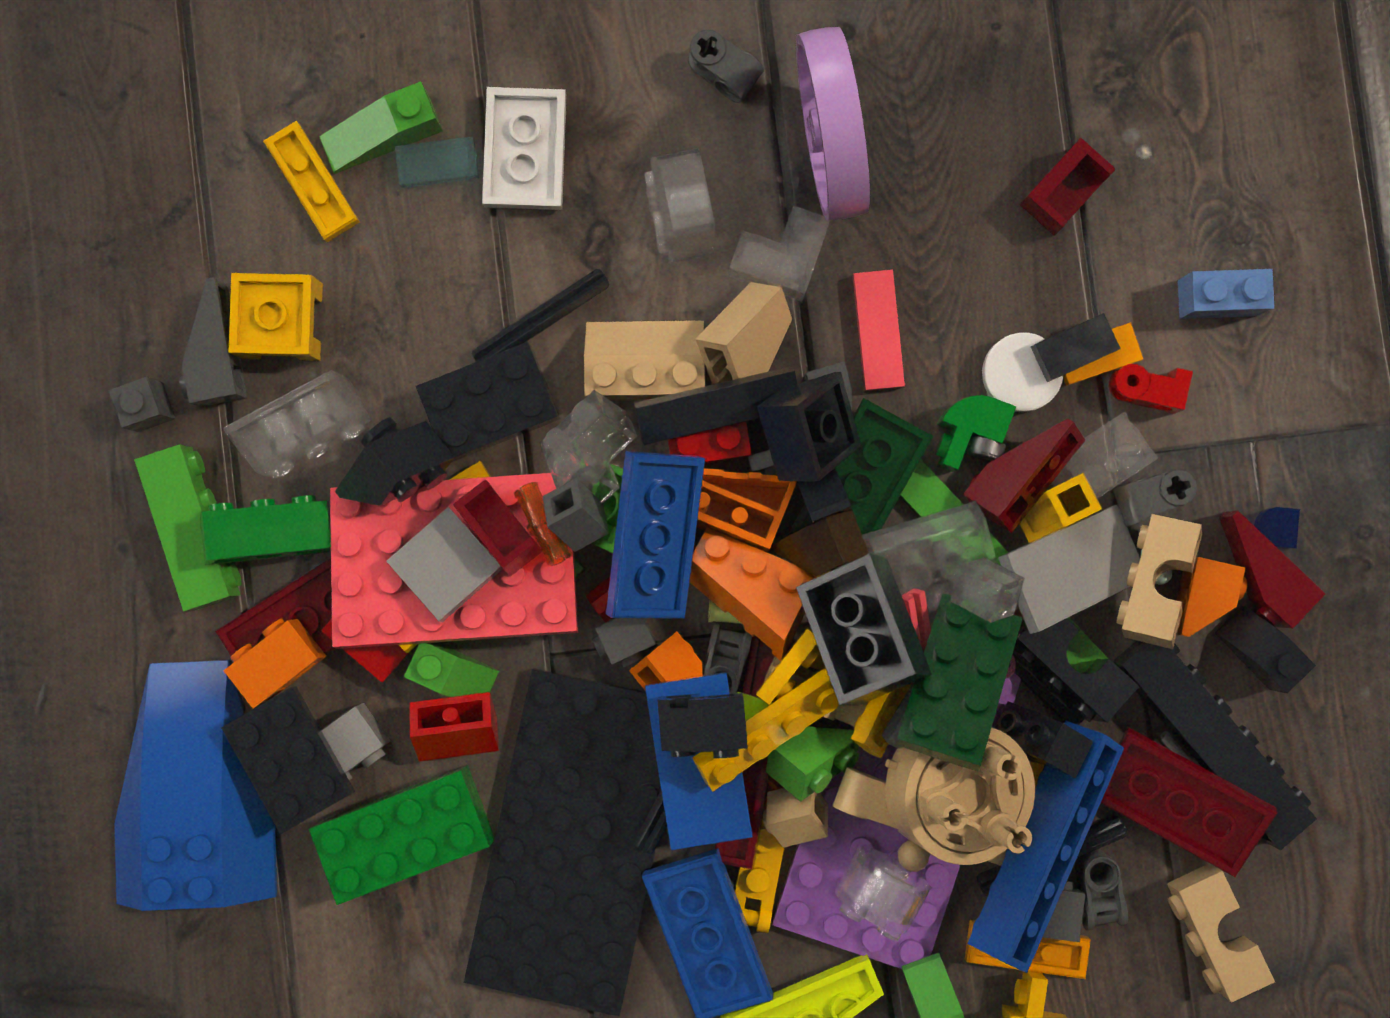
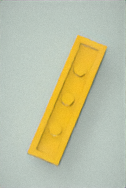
M826 667L746 721L748 748L739 749V756L713 758V751L700 752L692 758L702 778L712 792L732 781L738 774L757 761L767 757L773 750L792 737L802 733L805 728L827 713L837 709L839 702Z

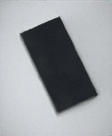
M1104 313L1031 346L1047 382L1121 349Z

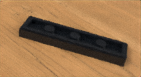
M792 366L634 403L643 445L760 418L757 406L777 391L797 384L794 368Z

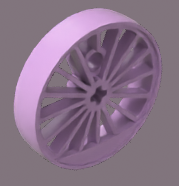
M825 27L797 34L796 59L804 127L813 177L823 215L826 220H840L866 214L870 204L866 139L856 78L845 36L840 27Z

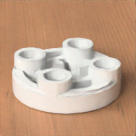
M1015 333L1004 337L993 345L987 353L982 367V379L987 396L1016 406L1015 412L1034 411L1049 403L1056 396L1061 387L1063 376L1047 382L1031 349V346L1045 340L1043 337L1032 333Z

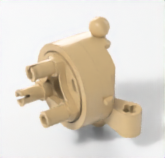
M992 727L978 772L904 747L897 748L893 758L886 761L885 766L889 768L886 781L862 771L846 767L833 803V807L852 816L870 819L896 828L899 833L909 839L902 843L898 849L897 856L901 866L907 871L918 872L924 869L929 862L930 854L952 864L973 865L989 861L1002 866L1007 849L1019 854L1025 851L1021 844L1029 847L1032 842V834L1026 828L1034 805L1035 780L1030 762L1022 748L1010 736Z

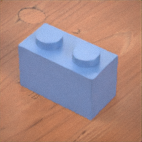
M1273 269L1192 271L1178 280L1179 319L1252 317L1274 309Z

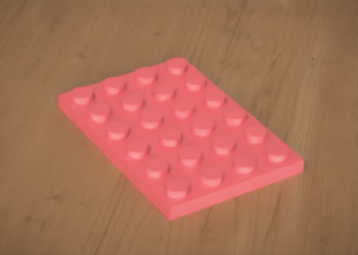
M570 472L443 480L432 489H427L426 486L418 489L411 497L402 502H398L395 499L381 506L339 498L335 493L337 487L330 488L332 647L343 649L578 633L575 552L547 527L542 497L570 482ZM487 480L543 552L511 577L502 569L441 623L386 561L447 507L455 513L485 547L453 504L482 481Z

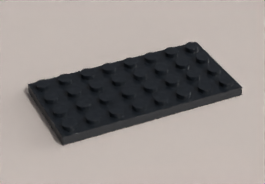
M536 668L532 669L463 983L620 1017L647 892L642 874L644 871L652 868L655 850L652 854H647L634 846V839L661 791L646 692Z

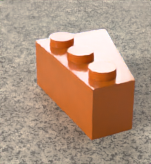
M704 468L696 528L705 531L708 527L768 553L797 481H779L776 475H763L759 472H723L724 470Z
M707 527L693 552L689 582L723 612L726 613L728 611L744 625L746 632L752 637L756 635L772 649V654L781 661L805 615V610L796 587L817 577L793 563Z

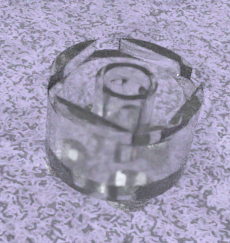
M859 846L837 885L835 894L843 902L839 910L844 915L857 922H861L864 918L877 925L876 929L882 935L891 940L898 941L901 934L908 933L931 890V886L923 877L920 878L918 883L910 878L909 874L911 871L904 869L897 859L872 848L868 855H866L864 846Z

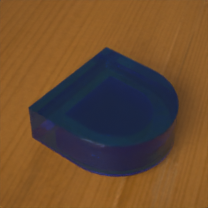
M1283 507L1265 509L1256 517L1254 526L1276 547L1297 549L1300 509Z

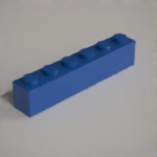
M1065 721L1064 724L1092 740L1093 744L1076 778L1048 766H1045L1044 770L1040 773L1035 788L1032 813L1026 825V828L1032 834V842L1029 847L1021 844L1025 851L1019 854L1013 853L1009 849L1006 850L1005 859L996 879L989 888V895L980 916L974 922L972 934L967 943L1025 973L1029 970L1124 750L1123 746L1107 735Z

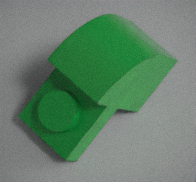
M976 395L964 398L949 407L936 424L951 430L950 434L943 433L937 446L935 455L941 457L937 467L950 472L958 470L971 436L987 438L1003 444L1016 406L993 397Z

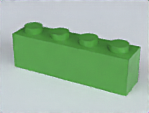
M179 444L134 459L183 612L196 611L241 596L238 588L242 584L241 576L234 563L205 565L200 515L202 511H209L208 506L216 504V499L212 491L205 487L202 474L205 473V466L199 452L194 451L193 447Z

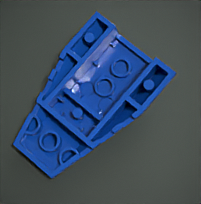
M231 660L149 664L114 824L116 900L119 905L141 911L221 908L277 896L275 824L221 727L244 715L243 711H245L239 690L223 671L232 664Z

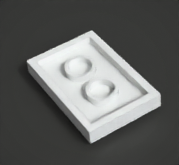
M487 87L482 197L484 207L562 210L566 90Z

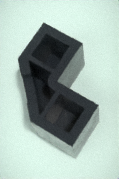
M697 693L658 697L661 750L671 751V757H685L696 755V752L713 751V758H731L739 756V749L748 748L744 697L742 693L700 696Z

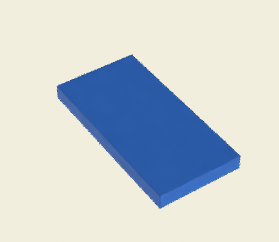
M625 451L606 615L611 618H685L705 458L691 455Z
M727 673L645 685L671 850L753 837L742 772L732 781L712 792L692 759L695 755L671 757V751L661 750L658 697L697 693L700 696L730 694Z
M718 848L643 872V882L696 1018H713L773 1000L774 993Z

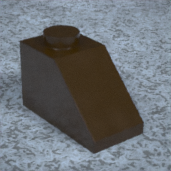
M852 510L825 517L772 544L775 553L815 577L824 575L869 554Z

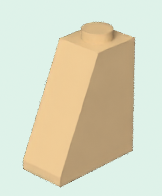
M750 282L695 339L712 385L769 371L792 321L782 287Z

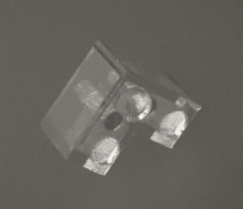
M793 206L780 243L742 230L729 267L728 277L748 284L754 282L782 287L786 297L802 302L830 220H826L823 215Z
M593 390L583 401L577 403L572 412L555 428H552L540 442L556 489L578 478L604 503L620 488L610 461L634 440L637 434L628 413L596 390Z

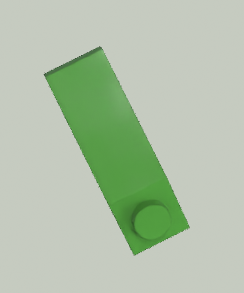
M420 81L381 97L319 137L334 174H337L443 132L431 99Z

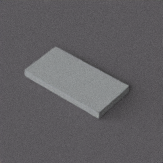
M1118 504L998 557L1030 634L1040 632L1130 587L1127 586V579L1132 562L1139 564L1140 561L1139 554L1125 525Z

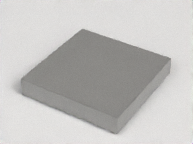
M449 507L386 561L441 623L503 569Z

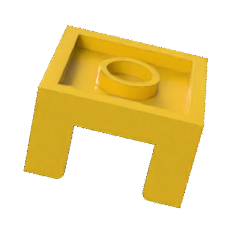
M231 273L229 353L241 359H261V355L293 356L304 361H320L321 342L313 337L314 301L322 302L323 283L312 275Z

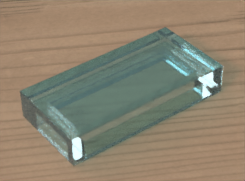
M473 136L395 146L399 185L402 188L479 178Z

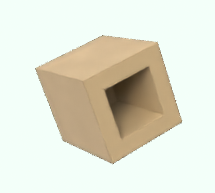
M785 788L767 792V809L763 811L765 828L768 833H772L783 848L828 837V803L821 793L814 792L800 802Z

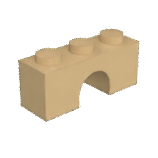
M1152 514L1149 526H1141L1137 541V548L1143 549L1139 564L1132 562L1127 579V586L1133 587L1129 602L1122 600L1117 617V624L1123 625L1122 632L1125 638L1173 649L1183 612L1182 602L1160 595L1155 589V583L1161 574L1169 570H1182L1193 573L1202 537V524Z
M1209 863L1167 883L1172 894L1168 898L1170 907L1179 920L1184 919L1189 933L1185 934L1186 941L1194 955L1202 957L1207 968L1202 971V974L1214 994L1220 993L1232 1003L1275 982L1257 944L1245 936L1230 942H1220L1218 925L1221 919L1226 914L1240 908L1222 870Z

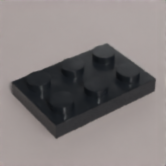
M297 686L291 687L221 727L280 835L355 792Z

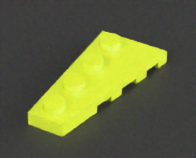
M866 954L776 991L771 1001L721 1015L720 1018H853L883 996L884 993Z

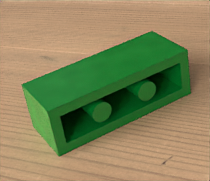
M305 495L291 498V504L275 505V499H260L251 501V507L234 509L233 503L209 505V511H202L200 515L205 565L328 553L331 549V533L327 500L316 501V496Z

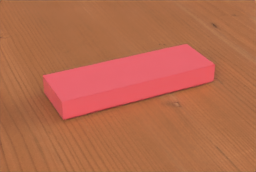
M893 269L854 273L853 286L864 392L905 387Z

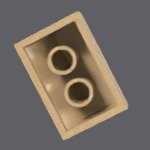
M704 321L586 322L584 350V388L586 399L588 401L649 400L705 387V364L695 340L704 331Z

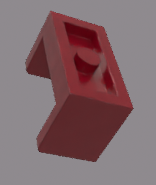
M1080 138L1021 202L1020 206L1055 236L1099 186L1115 171V168L1087 142Z
M487 480L482 481L453 504L510 577L543 552Z

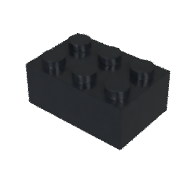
M528 342L415 386L432 429L455 457L452 462L561 419L534 350Z
M868 554L796 587L839 705H860L932 675L887 558Z

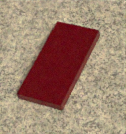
M331 558L215 631L230 656L248 643H251L253 647L265 638L262 632L280 618L285 622L298 619L326 655L334 651L336 648L332 647V640L321 631L332 618Z
M1128 727L1118 743L1124 747V750L1101 804L1236 877L1276 816L1277 808Z

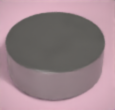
M971 436L965 453L977 458L993 461L1004 454L1006 445L991 439Z

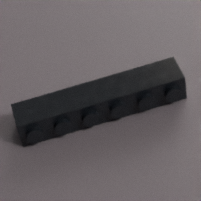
M1141 641L1134 642L1113 662L1139 686L1136 692L1188 753L1199 761L1201 767L1277 808L1276 816L1261 837L1266 844L1282 850L1317 820L1308 808L1311 805L1308 797L1296 786L1291 788L1282 778L1285 774L1283 768L1269 755L1264 757L1255 747L1259 741L1254 734L1243 725L1237 726L1229 716L1233 712L1229 705L1216 694L1212 696L1203 686L1206 683L1204 676L1193 665L1189 664L1186 666L1177 656L1180 649L1175 643L1173 649Z

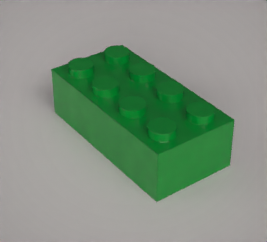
M468 765L321 820L309 828L336 905L488 848L495 840Z

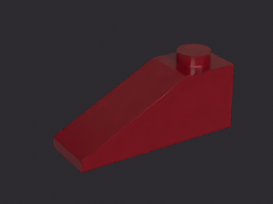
M1067 418L989 462L979 474L973 477L963 495L979 513L1012 533L1085 442V438L1075 423Z
M1238 510L1224 512L1219 518L1236 565L1245 567L1244 577L1247 579L1246 592L1249 600L1258 608L1256 614L1275 628L1293 629L1324 597L1325 593Z

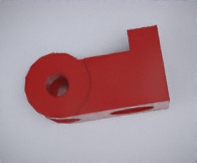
M1128 364L1119 368L1111 375L1108 388L1112 396L1122 402L1176 414L1185 410L1193 371L1176 368L1168 372L1167 376L1148 373L1141 365Z

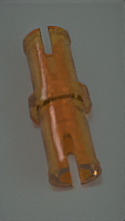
M531 482L521 486L520 490L514 492V496L527 518L528 524L526 528L531 536L535 535L547 560V565L555 566L566 561L565 558H570L572 553L566 543L547 527L543 497L538 483Z

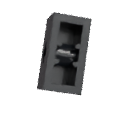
M1009 701L995 726V729L1002 731L1016 741L1027 758L1073 778H1076L1093 744L1092 740L1066 724Z

